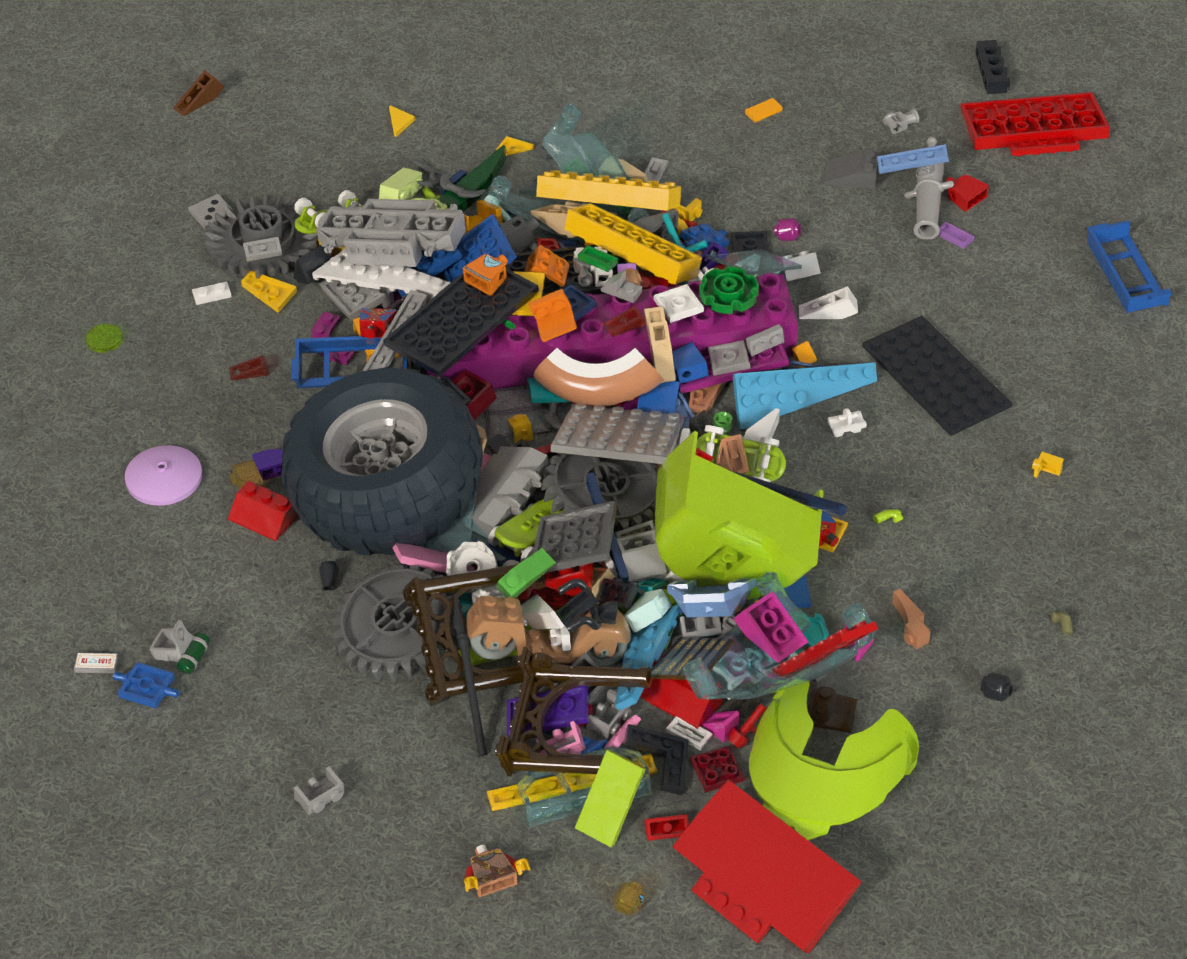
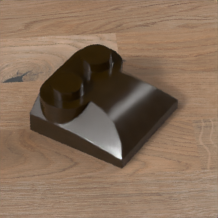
M828 686L818 688L815 692L810 716L813 721V727L851 733L858 699L836 694L834 689Z

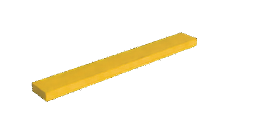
M651 754L631 758L633 762L646 768L643 777L657 774ZM564 773L487 791V796L492 811L591 789L597 774Z

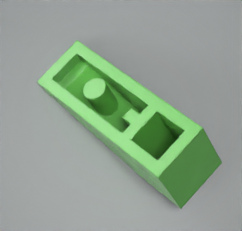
M541 548L505 574L498 581L497 589L505 598H517L555 565L556 562Z

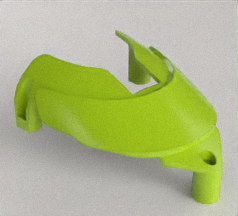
M802 679L790 682L780 688L763 714L756 730L749 757V771L754 790L764 802L763 806L809 841L828 834L832 825L851 822L883 803L887 794L900 782L904 775H910L915 768L919 742L910 722L899 711L888 709L871 727L846 738L835 765L802 755L813 730V721L808 714L806 704L810 683L808 680Z

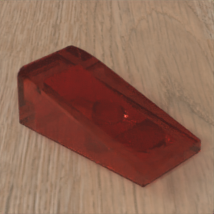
M634 305L603 325L609 334L614 337L646 325V321L639 309Z
M263 355L229 367L231 381L270 375L268 362ZM239 369V374L234 375V372Z

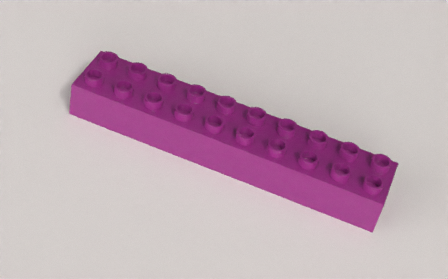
M766 273L760 277H755L759 284V294L756 296V303L743 312L735 310L732 314L711 310V305H704L699 296V284L702 282L694 281L687 284L703 305L704 312L672 323L665 317L672 352L693 342L700 354L705 357L709 355L708 347L744 340L745 345H747L746 338L779 324L783 329L784 343L782 345L786 355H793L792 348L797 346L798 323L784 274ZM659 285L651 289H644L634 303L610 294H586L597 302V307L575 321L577 325L575 330L546 342L541 340L534 316L511 315L506 320L511 321L516 326L514 329L511 330L504 323H501L440 378L446 375L452 381L464 369H467L491 383L493 389L527 385V378L534 377L533 375L537 367L556 348L566 356L588 364L612 362L624 357L636 348L653 366L644 309L658 307L654 301V295L683 285L670 287ZM426 370V375H433L435 377H438L430 371Z

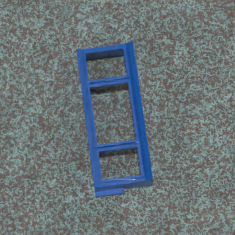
M1130 221L1111 225L1104 223L1087 227V243L1127 314L1159 305H1169V297L1172 293L1169 289H1160L1129 235ZM1122 239L1128 251L1107 256L1100 243ZM1132 257L1147 284L1126 289L1111 261ZM1147 290L1152 291L1151 293L1138 295L1134 297H1131L1129 295L1131 293H1137Z
M352 336L295 339V359H291V380L296 381L297 388L326 387L332 382L344 378L330 377V352L375 350L382 338L369 339L367 337ZM302 353H324V378L302 379ZM403 357V369L408 368V359Z

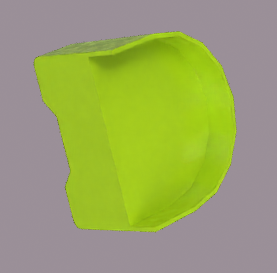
M694 431L667 456L658 470L655 539L659 557L672 573L684 580H697V585L700 586L728 585L729 582L735 579L756 578L757 586L751 590L748 597L766 595L772 591L776 593L792 585L817 565L822 510L796 502L695 455L698 432ZM820 489L814 496L823 498L824 491Z

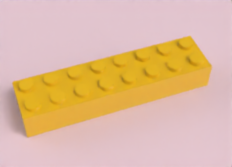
M551 170V172L545 171L544 174L537 176L536 197L669 211L680 207L681 186L675 185V182L659 183L658 180L642 182L640 178L626 180V177L621 176L610 178L609 175L593 177L592 173L577 175V172L573 171L561 173V170Z
M591 203L568 209L564 229L571 232V235L579 236L588 243L602 247L603 250L612 252V255L626 259L628 263H636V265L640 266V269L648 270L654 273L655 276L668 280L671 284L689 281L698 276L702 257Z

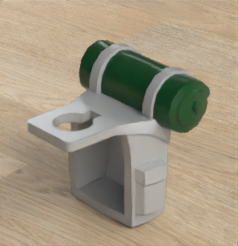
M178 620L174 628H162L149 650L155 659L178 662L177 668L181 672L191 674L196 669L203 653L206 652L210 639L203 633L190 634L183 622Z

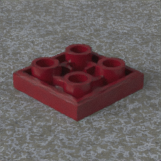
M730 746L690 757L691 764L705 793L720 789L728 780L734 784L745 781L743 772Z

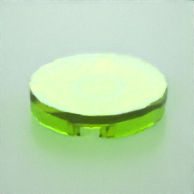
M112 324L97 325L90 329L86 335L88 348L97 353L113 351L123 341L121 330Z

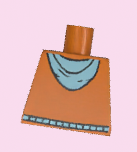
M488 254L482 255L463 267L464 281L491 296L507 277L505 266L508 263L507 258L504 255H499L496 259Z

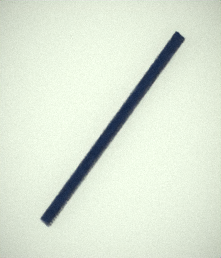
M734 472L803 505L839 516L846 513L845 504Z

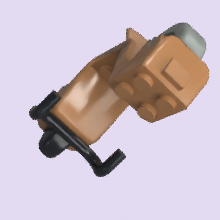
M572 579L558 588L561 595L574 587H579L581 591L587 588L592 593L586 582L581 579ZM480 596L467 612L466 627L471 649L475 654L485 659L506 657L516 647L519 656L522 655L523 647H528L529 650H532L533 654H548L553 659L552 663L570 664L586 653L599 667H605L615 664L624 656L628 643L631 640L629 624L624 615L618 611L617 601L605 602L600 606H597L596 603L578 619L566 625L570 634L571 650L568 651L562 650V644L558 646L551 645L550 638L556 637H551L550 631L524 628L519 599Z

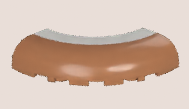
M556 348L541 362L533 375L551 393L567 401L582 403L587 406H611L627 400L631 401L637 396L648 393L664 381L663 377L636 348L622 358L603 364H588L576 361Z

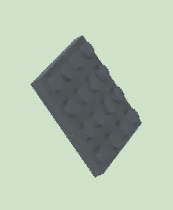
M615 501L540 517L533 554L543 548L556 562L544 574L609 559L617 511Z

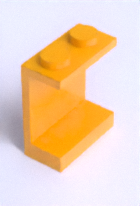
M484 200L477 201V215L469 217L463 214L466 227L465 233L492 214L497 218L499 224H502L501 207Z

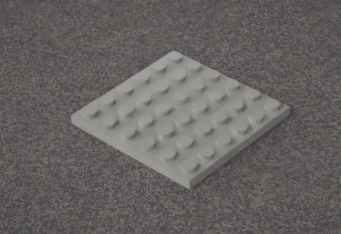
M576 403L572 405L551 444V452L663 464L675 447L685 422V416H680L678 413L661 414L659 411L642 412L640 409L624 410L622 407L605 408L603 405L586 406V404Z

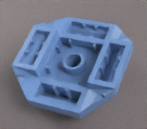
M756 578L735 579L729 582L728 585L700 586L697 585V580H677L668 584L667 587L668 593L674 597L686 617L732 616L741 611L743 605L746 604L751 590L757 586Z

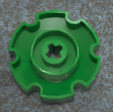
M726 266L722 270L718 268L710 270L702 277V283L699 284V296L704 305H711V310L719 313L732 314L735 310L743 312L756 303V296L759 294V284L755 276L747 275L746 270L739 267Z

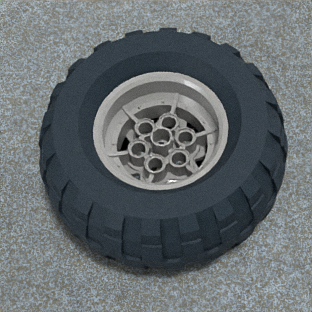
M384 367L357 372L334 381L305 402L303 409L293 416L290 422L291 429L284 436L282 481L291 506L300 516L302 522L319 539L330 542L334 548L341 551L353 550L358 555L369 556L373 554L389 555L395 554L393 550L395 543L422 546L427 541L448 531L451 528V524L466 513L469 509L468 502L475 498L478 491L483 449L476 422L467 406L452 388L446 387L439 378L433 375H422L419 370Z

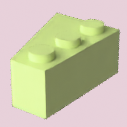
M403 167L380 184L379 199L411 200L422 187V185L417 183V181H423L422 172Z

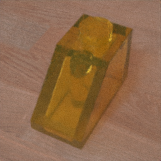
M253 459L231 465L232 474H229L232 485H237L238 490L248 480L265 488V484Z

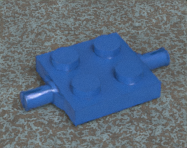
M705 223L681 230L680 237L686 240L682 243V246L684 245L685 248L705 240L708 246L700 249L702 252L713 241L723 248L727 247L730 242L729 239L724 237L727 235L726 230L715 231L710 225Z
M137 662L128 674L115 671L113 674L114 680L123 682L122 687L118 691L119 698L155 709L164 696L168 695L178 698L180 690L170 688L175 678L174 673Z

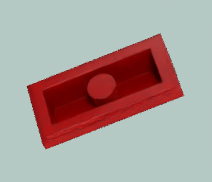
M688 814L645 819L644 825L647 841L680 837L689 826Z

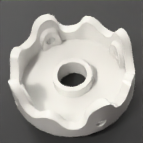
M480 541L463 542L459 548L448 553L446 573L448 576L467 573L469 565L473 563L478 565L476 571L497 568V560L493 552ZM479 589L471 590V591H468L467 593H473L474 591H477V590H479Z

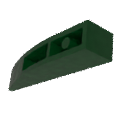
M502 145L499 149L495 150L493 154L483 160L481 164L455 185L469 191L483 189L487 191L506 160V146ZM447 191L437 200L446 204L447 209L450 208L451 204H456L457 210L464 212L482 195L465 198L459 197L452 191Z

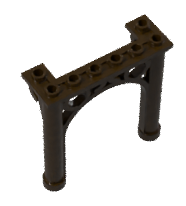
M518 564L425 580L414 577L404 587V600L408 602V607L412 606L413 614L415 617L417 616V633L423 642L421 651L427 661V676L431 679V683L426 686L425 697L431 706L436 705L445 697L468 693L465 677H458L464 669L462 656L454 646L450 634L449 623L450 614L454 606V595L448 601L441 594L458 591L455 594L459 598L462 594L471 590L497 586L498 581ZM432 600H439L444 605L443 615L437 616L433 613L431 607ZM443 619V622L439 624L438 632L434 634L431 620L441 621ZM437 643L444 648V651L448 649L449 652L439 657ZM445 658H452L458 663L456 673L450 674L445 670ZM472 665V671L475 674L473 676L476 691L520 684L524 680L522 669L518 665L494 670L479 669Z
M523 647L522 655H519L518 666L522 669L524 680L523 684L519 686V699L515 703L514 719L510 722V735L507 738L501 735L499 744H496L495 755L499 758L501 767L506 775L511 777L516 771L597 774L604 755L566 754L554 750L547 744L543 735V724L548 709L561 694L578 686L649 688L652 682L651 668L642 666L640 668L568 666L552 663L553 659L548 654H533L532 650H529L528 647ZM553 682H559L561 684L555 687ZM547 686L551 688V692L545 697H537L538 691L542 687ZM534 701L537 704V707L531 711ZM528 723L532 724L533 730L526 731ZM537 738L539 742L533 748L525 744L528 739ZM544 749L548 755L541 754L540 752ZM623 756V757H625V758L631 760V757H630V756Z

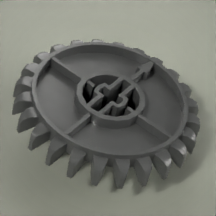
M265 194L263 205H258L253 195L250 196V208L246 209L240 199H237L238 213H235L229 206L225 205L227 219L215 213L217 225L208 222L209 232L205 231V243L211 259L217 262L221 269H228L229 273L233 275L240 273L242 277H245L250 271H254L256 279H260L261 275L272 278L276 277V274L289 273L291 268L295 269L296 260L317 247L318 235L317 233H301L295 228V221L300 217L295 212V199H292L285 209L282 195L278 197L275 206H271L269 195ZM274 237L279 238L282 255L247 262L243 243Z
M557 453V456L551 457L549 466L543 472L542 479L544 480L542 481L541 490H546L544 502L553 500L552 514L565 507L563 512L592 506L593 503L586 485V476L594 472L604 503L615 501L617 505L614 526L617 525L619 531L627 529L629 523L633 527L642 524V520L644 522L654 521L658 465L648 462Z
M403 564L397 565L394 570H389L385 567L380 570L379 574L374 575L370 573L366 575L367 580L363 583L356 582L353 585L355 590L352 593H345L343 596L345 605L341 604L337 607L336 614L338 617L333 620L332 626L335 631L333 640L335 645L338 646V653L341 659L346 656L348 667L352 669L358 662V670L361 676L364 677L371 665L376 681L380 680L383 669L387 668L391 680L396 682L398 667L400 666L403 667L406 675L411 679L413 678L412 663L417 662L426 672L427 661L421 651L423 642L417 633V616H414L412 606L408 607V602L404 600L403 589L414 577L425 580L443 577L442 575L436 576L434 571L429 568L421 572L419 565H412L409 569H405ZM456 591L442 593L441 595H444L449 601ZM432 600L431 607L433 613L437 616L443 615L444 605L439 600ZM453 606L452 611H451V614H450V623H449V624H450V634L456 636V635H457V632H456V630H455L454 622H453V621H454V606ZM443 619L441 621L431 620L434 634L438 632L439 624L443 622Z

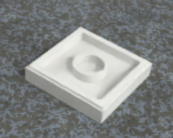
M687 284L654 295V301L658 307L663 306L664 315L670 323L704 312L703 305Z

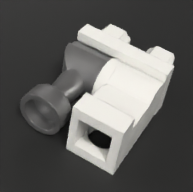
M594 247L600 251L607 253V250H603L602 247ZM576 248L573 266L575 272L580 273L578 275L579 284L583 287L590 286L593 283L590 272H593L595 286H603L613 276V270L611 269L609 272H606L578 260V253L584 248ZM599 277H604V278H606L607 280H606V281H600V280H599Z

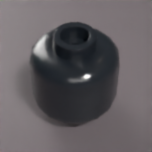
M991 672L983 677L981 691L986 698L1002 702L1012 695L1013 684H1011L1008 676Z

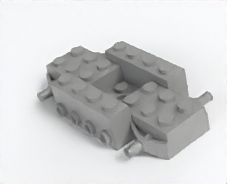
M368 199L363 208L359 207V203L353 201L350 207H330L316 232L321 246L325 247L324 251L326 253H331L334 247H345L350 264L416 267L422 257L421 250H426L424 254L427 257H431L434 250L455 251L466 231L463 211L457 210L456 204H451L449 209L440 210L436 209L434 200Z

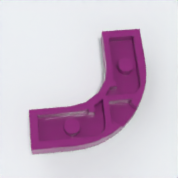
M324 311L313 326L311 338L330 337L332 331L341 321L340 316ZM356 351L330 352V360L348 365L355 356Z

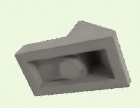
M626 270L610 277L601 288V291L634 303L642 293V286L626 281Z

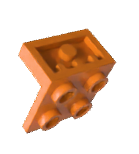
M539 245L528 257L524 272L545 273V277L563 287L569 263L552 253L548 248Z
M563 289L528 303L529 309L537 321L542 342L577 328L571 303Z

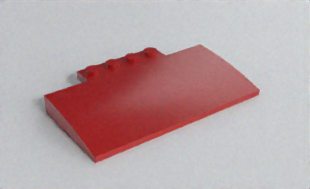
M1092 92L960 103L961 112L974 150L1008 147L1012 156L1064 151L1072 152L1080 150L1079 141L1109 138L1110 126Z
M730 780L711 798L672 846L704 872L691 891L756 943L761 942L771 927H774L807 954L811 952L862 883L857 877Z

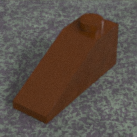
M204 70L173 109L182 116H186L214 100L223 90L224 86L214 76Z

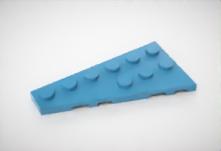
M679 605L669 608L660 619L637 632H633L630 627L631 640L624 654L622 668H640L641 666L653 668V662L659 660L670 638L667 634L677 624L675 620L677 615H681L683 612ZM618 687L615 701L617 709L620 711L637 703L644 688Z

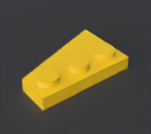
M250 271L241 281L243 288L277 313L297 293V286L265 275H261L260 279H256L254 271Z

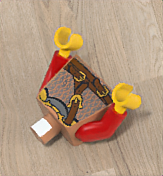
M480 845L476 847V856L471 858V865L466 869L464 877L465 891L468 892L469 889L475 888L479 898L517 885L516 872H518V875H522V871L531 870L528 860L525 858L516 860L507 854H503L500 849L489 851L486 845Z

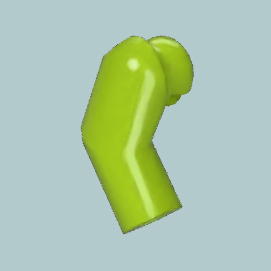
M429 187L422 189V193L427 199L437 200L441 196H435Z
M886 509L873 515V520L879 524L889 518H893V521L897 523L903 520V515L899 509Z

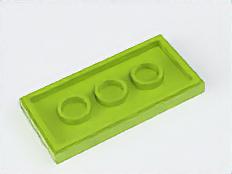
M610 749L606 750L575 828L601 843L613 847L646 768Z

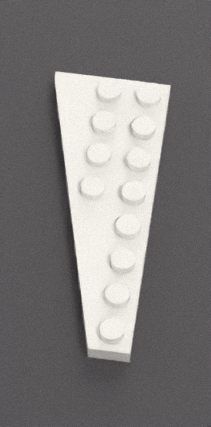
M345 248L312 273L315 280L319 278H325L327 282L339 280L341 284L356 283L360 287L373 289L386 287L394 292L396 289L404 290L407 294L410 290L427 294L428 297L436 296L450 284V282L405 266L350 264Z

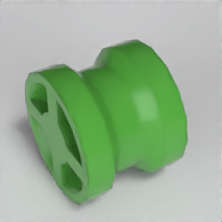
M727 412L716 413L713 417V426L724 429L723 434L729 433L732 429V416Z

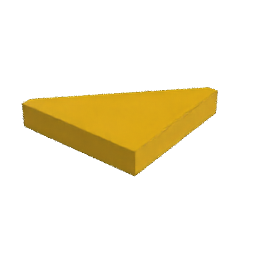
M391 105L389 106L394 136L397 137L415 121V116Z
M506 136L497 147L499 149L502 145L506 146V156L533 150L534 144Z

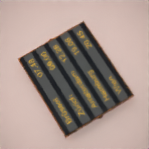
M679 637L651 668L652 678L703 680L735 643L734 639Z

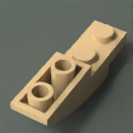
M663 306L644 309L653 367L663 377L664 381L662 383L675 381L672 348Z

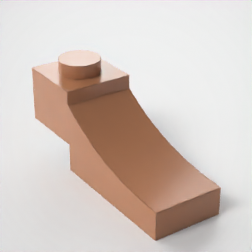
M901 589L894 591L892 604L904 620V640L908 645H912L917 650L928 644L930 640V630L924 625L925 614Z

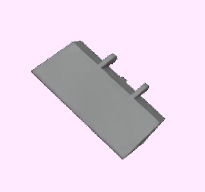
M501 446L498 454H493L481 470L478 491L475 498L468 502L469 509L460 519L454 522L488 538L494 527L499 526L501 523L504 524L518 514L520 515L522 513L521 510L537 488L542 486L544 469L549 466L548 455L531 447Z

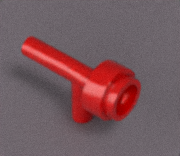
M760 703L740 730L736 727L732 728L728 733V740L740 749L742 746L745 747L750 741L746 734L757 730L755 723L767 707Z

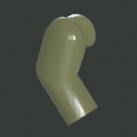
M1063 611L1052 612L1051 620L1053 623L1059 622L1062 625L1063 635H1072L1073 630L1070 616Z

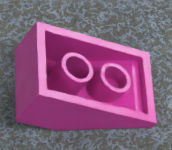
M773 591L733 618L744 635L777 663L808 643V640Z

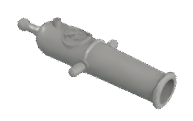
M935 137L928 138V147H933L937 144ZM944 163L917 167L916 187L913 191L904 194L906 199L916 197V224L913 230L914 234L921 239H934L939 235L938 219L941 192L954 186L953 181L943 182Z

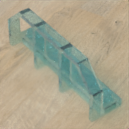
M611 746L583 754L605 755L606 750L610 749L621 756H630L633 762H637L638 765L646 768L634 798L652 794L649 768L639 751ZM529 771L517 784L519 796L525 807L528 826L532 827L581 813L591 787L571 792V788L563 773H555L565 794L530 803L525 792L536 778L551 775L554 772Z

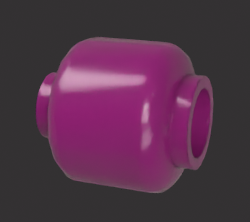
M782 218L774 226V234L778 236L780 241H795L801 235V225L795 218Z

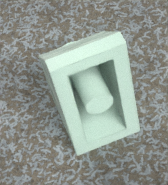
M663 589L649 591L641 595L624 616L633 632H637L660 619L672 605Z

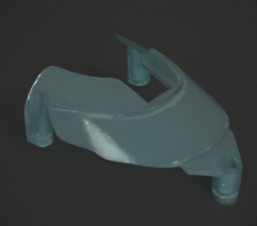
M572 103L565 105L558 120L546 134L542 143L544 149L558 164L561 172L573 171L577 172V175L592 173L593 177H599V175H609L610 178L621 176L629 180L618 159L606 149L594 134L582 133L572 135L582 113ZM505 176L495 177L487 194L496 197L501 203L505 204V210L516 216L521 215L525 221L534 218L531 215V210L552 204L549 201L530 200L510 192L512 187L511 181ZM580 201L579 204H582V203L590 204L591 202H582V201ZM591 203L603 210L617 213L618 217L632 224L639 219L649 217L646 210L642 208ZM536 218L541 229L569 240L586 242L579 236L568 238L567 235L559 234Z
M775 572L765 573L756 583L762 597L773 591L798 628L804 633L810 626L809 618L789 599ZM859 603L850 605L842 613L848 628H852L863 621H866L867 624L872 622L865 607ZM736 624L728 634L720 638L732 639L729 643L733 644L710 671L702 659H695L684 666L683 674L696 697L700 699L731 698L740 700L756 698L798 686L828 674L855 657L859 649L875 638L876 631L856 641V645L850 649H838L820 662L782 677L767 670L787 661L789 656L777 663L746 637Z

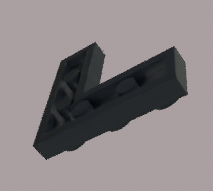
M628 724L624 746L664 756L661 791L682 795L689 740Z

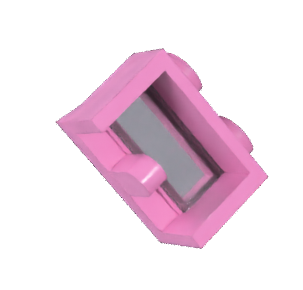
M574 721L570 722L571 731L563 734L560 729H556L552 732L554 738L546 741L551 748L561 753L581 754V751L586 750L581 729ZM544 749L540 752L541 754L548 755Z

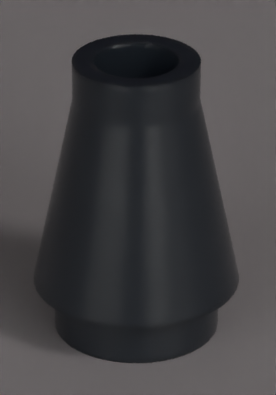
M324 561L319 567L322 589L324 591L334 590L339 570L334 561Z

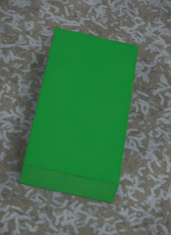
M589 245L578 253V260L606 272H609L618 264L617 257Z

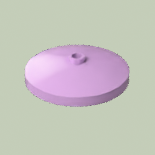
M171 445L157 446L141 452L132 459L125 471V483L129 493L138 501L149 505H169L184 500L198 488L202 479V468L199 459L191 451Z

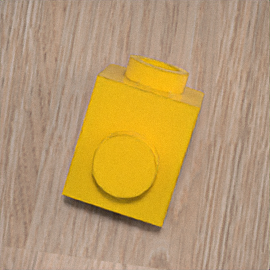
M695 198L687 207L680 205V207L675 208L678 210V217L688 221L699 218L702 214V201Z
M517 414L512 418H507L515 443L521 439L525 442L533 440L532 425L526 414Z
M1041 452L1039 458H1035L1032 465L1034 477H1038L1041 470L1060 476L1064 459Z

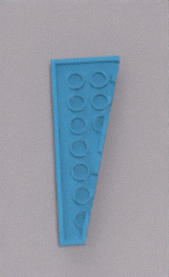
M864 363L733 374L738 429L742 430L753 426L776 408L780 409L779 416L876 382V364Z

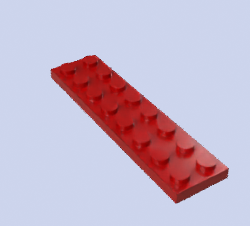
M863 621L852 628H844L836 632V634L827 637V639L818 642L816 645L809 647L808 650L772 668L773 673L766 676L769 684L804 671L878 630L876 622L867 624L866 621Z

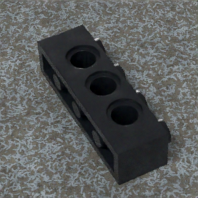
M996 40L977 41L975 54L986 94L1007 93V87H1010V78L1007 77V68L1004 67V57H1001V47L998 46Z

